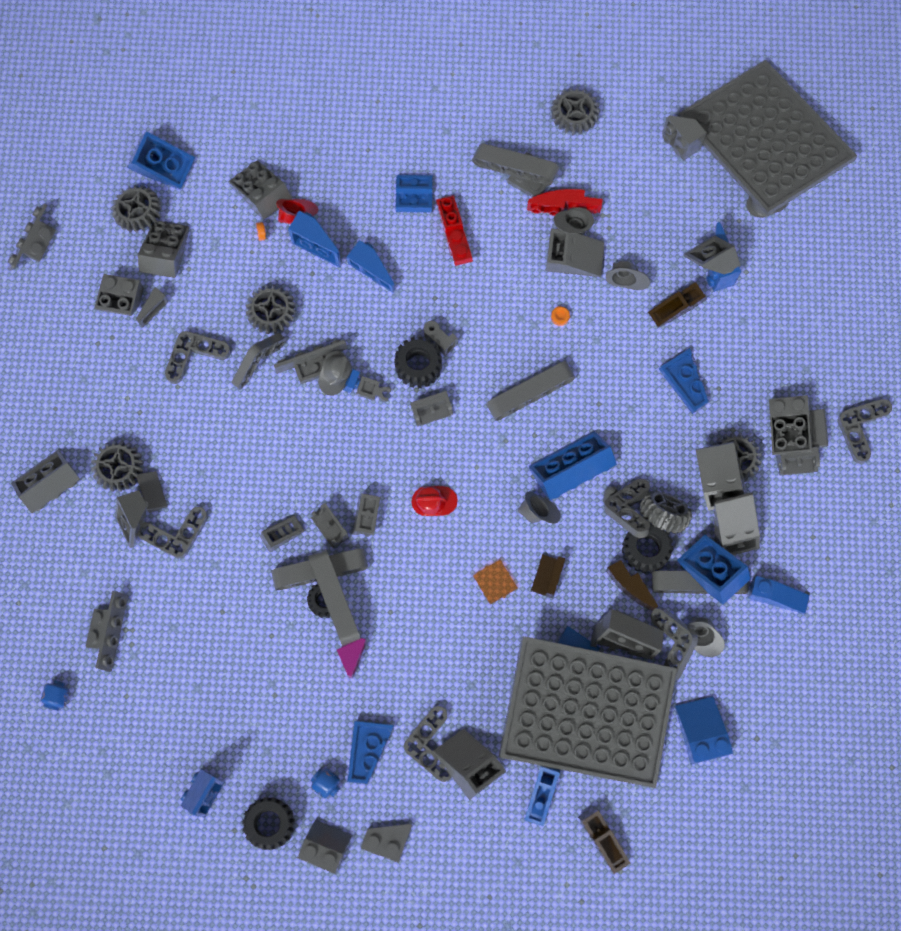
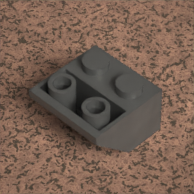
M669 115L666 117L662 137L666 143L673 147L674 153L685 161L701 150L707 132L696 119Z
M103 274L94 309L132 316L140 306L144 291L140 280Z

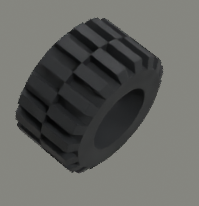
M411 337V341L408 342L407 339L403 341L404 345L400 344L398 346V351L395 352L394 358L398 378L400 380L403 379L405 385L409 383L411 388L417 385L418 389L422 388V385L430 386L429 382H436V377L439 378L440 371H442V356L440 349H437V345L434 342L431 344V340L428 338L424 341L423 337H419L418 340H415V337ZM421 355L426 357L430 363L422 370H414L407 365V362L413 356Z
M650 524L649 535L644 538H650L657 544L658 554L653 557H646L638 551L636 546L637 541L641 538H637L628 532L622 544L624 560H628L629 567L634 566V570L637 572L642 570V573L647 571L652 573L655 570L662 569L670 559L671 552L673 551V539L669 538L670 533Z
M263 797V799H257L255 803L248 806L249 809L243 814L245 817L242 819V831L245 833L247 841L251 842V845L263 850H272L284 846L291 839L292 832L295 830V819L293 811L286 803L277 798ZM267 811L275 812L280 818V828L272 836L261 834L257 827L260 815Z

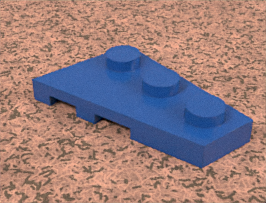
M689 348L661 366L659 371L690 412L694 414L706 406L709 401L702 381L699 379L698 369L693 362L692 352Z
M354 721L347 782L368 785L394 725Z

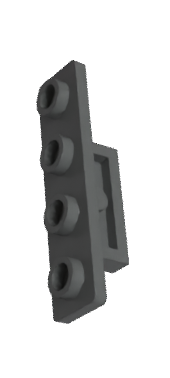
M45 203L40 207L37 206L33 211L34 219L32 223L30 221L27 223L24 229L26 232L24 238L21 237L16 244L17 252L15 254L12 253L7 262L10 264L9 270L15 269L22 254L36 262H40L56 231L40 221L47 207Z
M335 340L330 345L325 347L318 346L311 352L298 353L294 358L281 359L277 364H274L276 374L295 368L300 384L318 379L326 355L333 351L341 352L346 350V341Z
M112 591L108 610L94 609L85 646L89 649L99 650L95 668L111 672L128 601V595L118 591Z

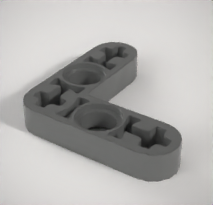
M188 331L181 332L177 337L166 367L165 377L169 383L178 384L184 377L192 352L218 360H226L231 354L230 347L226 342ZM189 337L190 342L186 343V350H184V342L182 340H186ZM201 342H208L209 347L206 350L199 348ZM213 344H215V348L221 350L222 347H224L226 352H222V354H219L218 350L213 349ZM183 353L185 359L182 362H177L175 360L176 355ZM174 365L178 366L176 370L178 376H174L172 379L170 373L173 374L176 368Z
M276 333L251 346L238 368L232 384L239 390L244 388L260 360L279 351L287 339L280 333Z
M880 399L845 410L838 417L839 427L852 459L856 463L863 464L871 457V450L860 425L888 416L892 411L890 401ZM881 405L887 408L885 411L879 410L876 413L874 412ZM861 410H867L870 413V417L867 419L861 417ZM854 415L856 416V418L852 419L849 423L843 420L845 416L847 418H851ZM850 433H857L859 441H852L849 436ZM860 451L866 454L863 458L857 455Z
M637 479L607 498L604 504L605 513L637 538H644L649 535L650 524L645 518L634 511L631 506L642 500L650 492V483L645 479ZM624 495H629V496H631L632 498H631V499H624L623 496H624ZM624 515H629V516H631L632 518L629 519V520H626V519H623L622 516H624Z
M202 507L192 508L175 537L150 523L143 522L138 537L174 558L182 559L188 554L207 522L208 514ZM201 512L203 518L197 519L196 525H198V527L196 528L193 524H190L189 522L192 521V523H194L196 520L194 514H199ZM149 527L148 530L154 534L152 541H150L152 539L150 535L145 534L143 536L142 529ZM187 528L194 530V534L190 538L184 536V530ZM160 536L167 537L165 545L160 546L157 544V539ZM171 543L177 547L182 545L183 552L176 554V550L170 547Z
M654 609L651 613L652 623L675 641L663 666L677 668L675 681L680 679L698 643V635L667 609ZM673 623L677 625L676 633H673L671 629ZM679 650L683 654L681 661L677 659V652Z
M436 706L431 709L405 741L404 750L437 780L447 782L452 778L450 774L448 777L443 776L441 778L439 777L440 772L435 769V772L431 771L439 759L426 746L447 720V711L441 706ZM441 710L443 712V719H437L435 724L438 726L435 729L431 723L427 722V719L430 718L432 721L435 718L433 713L435 711L440 712ZM427 725L431 728L432 732L428 737L420 734L422 726ZM409 742H417L418 744L416 747L420 751L422 750V748L426 749L423 753H421L419 759L415 757L418 755L416 751H408L410 748L408 745ZM431 754L434 757L432 765L428 766L423 763L424 755ZM442 763L438 765L440 768L445 769Z

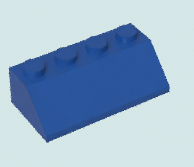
M593 431L528 467L542 492L551 501L560 497L565 492L575 489L578 485L592 480L595 476L610 470L617 463L611 446Z

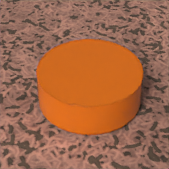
M257 222L258 241H263L266 239L264 223Z
M562 306L554 308L551 313L552 322L557 326H564L568 323L570 318L568 309Z

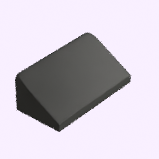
M825 409L811 410L812 448L827 447L829 445Z
M157 472L138 474L136 477L142 496H145L148 502L147 511L151 513L168 507Z

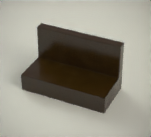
M542 554L531 592L553 599L566 558L558 556L555 559Z

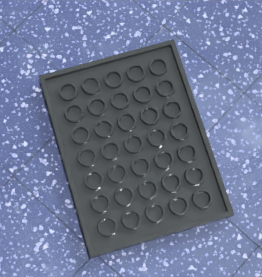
M766 60L678 113V117L696 119L707 132L703 142L704 147L767 216L857 159L855 152Z
M522 636L498 757L656 788L677 668Z

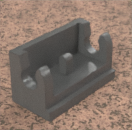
M447 391L410 402L417 427L453 415Z
M813 447L812 452L776 455L779 476L818 472V467H820L818 447Z
M363 493L358 497L352 535L364 534L365 537L374 535L380 497Z
M324 503L320 506L321 509L319 511L312 512L311 519L334 549L349 537L332 511Z

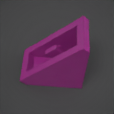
M361 638L337 649L346 673L351 679L354 677L366 646V639Z

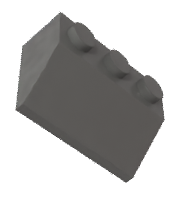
M58 449L11 482L19 499L33 514L35 511L43 509L49 501L57 499L66 489L74 487L80 478Z

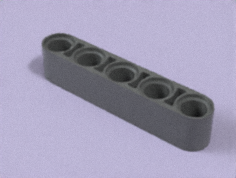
M484 143L479 144L472 158V162L478 167L544 185H552L559 171V166L552 161Z
M563 361L494 397L486 403V406L495 421H499L571 383L576 377L567 362Z
M363 548L329 555L337 577L368 569ZM309 560L271 570L276 591L317 582Z
M327 550L309 555L308 559L341 645L344 646L361 639Z
M687 571L652 572V591L654 593L708 594ZM748 582L734 595L748 594Z

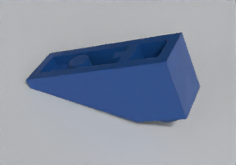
M359 240L347 255V263L393 293L395 291L394 282L374 247L368 242L364 243Z
M755 576L751 581L747 599L806 614L810 595L777 581Z
M540 767L525 815V821L544 826L561 772L560 769Z

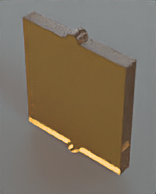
M501 560L490 566L486 565L483 570L473 575L490 605L501 598L505 599L506 595L518 589Z

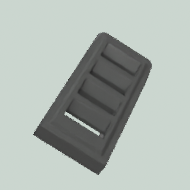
M156 287L149 295L136 318L142 328L168 304L166 296Z
M293 515L262 531L260 538L267 550L271 552L302 534L304 529L296 516ZM290 523H292L296 531H292L289 526ZM283 527H285L286 531L288 532V535L284 533L282 529ZM278 531L279 535L281 536L280 539L277 537L275 532Z

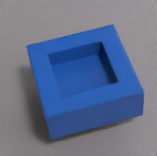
M352 370L350 377L347 378L344 391L350 393L354 388H358L361 380L358 378L359 371Z

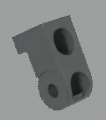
M428 321L425 323L423 328L425 338L430 339L431 344L434 342L437 345V349L439 348L444 356L458 345V338L453 333L450 336L445 334L437 322Z

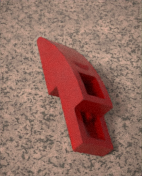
M580 189L554 190L528 199L527 211L535 214L541 212L549 213L555 216L557 213L564 211V209L569 210L578 207L596 214L601 212L603 199L584 197L585 190Z
M454 195L436 199L443 231L454 265L473 262Z

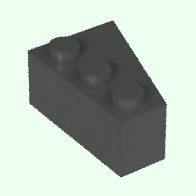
M611 609L593 627L590 646L597 647V644L609 647L610 651H615V648L627 651L628 655L652 660L662 651L664 631L623 614L618 610Z

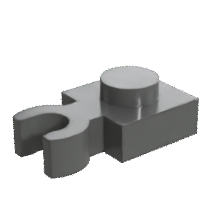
M362 376L356 395L372 401L377 396L380 401L387 402L388 398L384 397L382 393H390L391 389L389 387L380 388L379 381Z

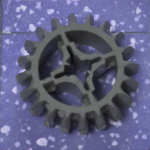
M570 87L568 92L563 89L562 93L557 94L556 99L553 100L551 118L554 119L555 125H559V130L565 129L566 134L572 131V135L575 132L581 135L583 130L588 132L589 128L593 129L598 121L600 113L599 103H596V97H591V92L585 93V88L579 91L577 87L573 91ZM584 106L589 110V115L585 113ZM562 107L565 109V112H567L566 117L563 115L561 111Z
M135 184L134 188L128 186L127 191L122 190L121 195L116 194L118 200H113L114 206L111 207L113 211L112 216L117 225L123 230L127 229L130 233L134 230L138 233L142 229L145 232L146 227L152 228L151 224L157 223L156 218L160 217L159 212L162 211L161 201L151 188H146L144 185L139 188ZM145 200L149 201V206H145ZM125 211H128V218L124 216Z
M274 284L271 289H269L268 285H265V290L259 287V293L252 292L254 298L248 297L250 304H246V309L248 310L246 311V316L249 317V323H253L254 329L259 327L258 330L261 333L266 330L268 335L271 330H273L274 334L277 333V329L283 332V326L289 327L290 323L288 321H294L292 315H296V310L294 309L296 304L293 302V296H289V291L287 290L283 292V287L281 286L276 290ZM275 299L283 301L286 307L277 304ZM256 312L266 315L267 320L260 319Z
M731 432L730 437L724 434L723 439L718 438L716 440L717 443H714L712 446L735 442L740 465L746 462V460H750L749 467L742 471L744 481L747 482L748 477L753 478L754 472L757 473L759 471L757 466L761 465L759 458H761L762 454L756 452L760 448L759 446L753 447L755 440L749 442V435L742 438V433H739L737 437L734 432ZM739 446L744 448L747 452L741 451Z
M113 441L112 446L105 443V449L99 447L101 453H94L97 460H91V463L95 465L91 468V471L94 472L93 478L98 479V485H103L105 490L110 487L112 492L116 490V487L119 492H122L123 486L128 490L130 489L128 484L136 485L134 479H137L138 473L143 472V468L139 466L144 464L142 460H139L142 455L137 453V448H132L130 443L125 445L124 441H120L119 444ZM114 454V457L112 459L107 460L111 455ZM123 454L131 457L132 465L124 462ZM103 467L111 470V479L104 476ZM128 473L123 478H120L122 474Z
M650 491L643 497L639 509L643 518L661 530L681 533L690 524L692 514L688 505L684 504L683 500H679L671 494H666L664 491Z

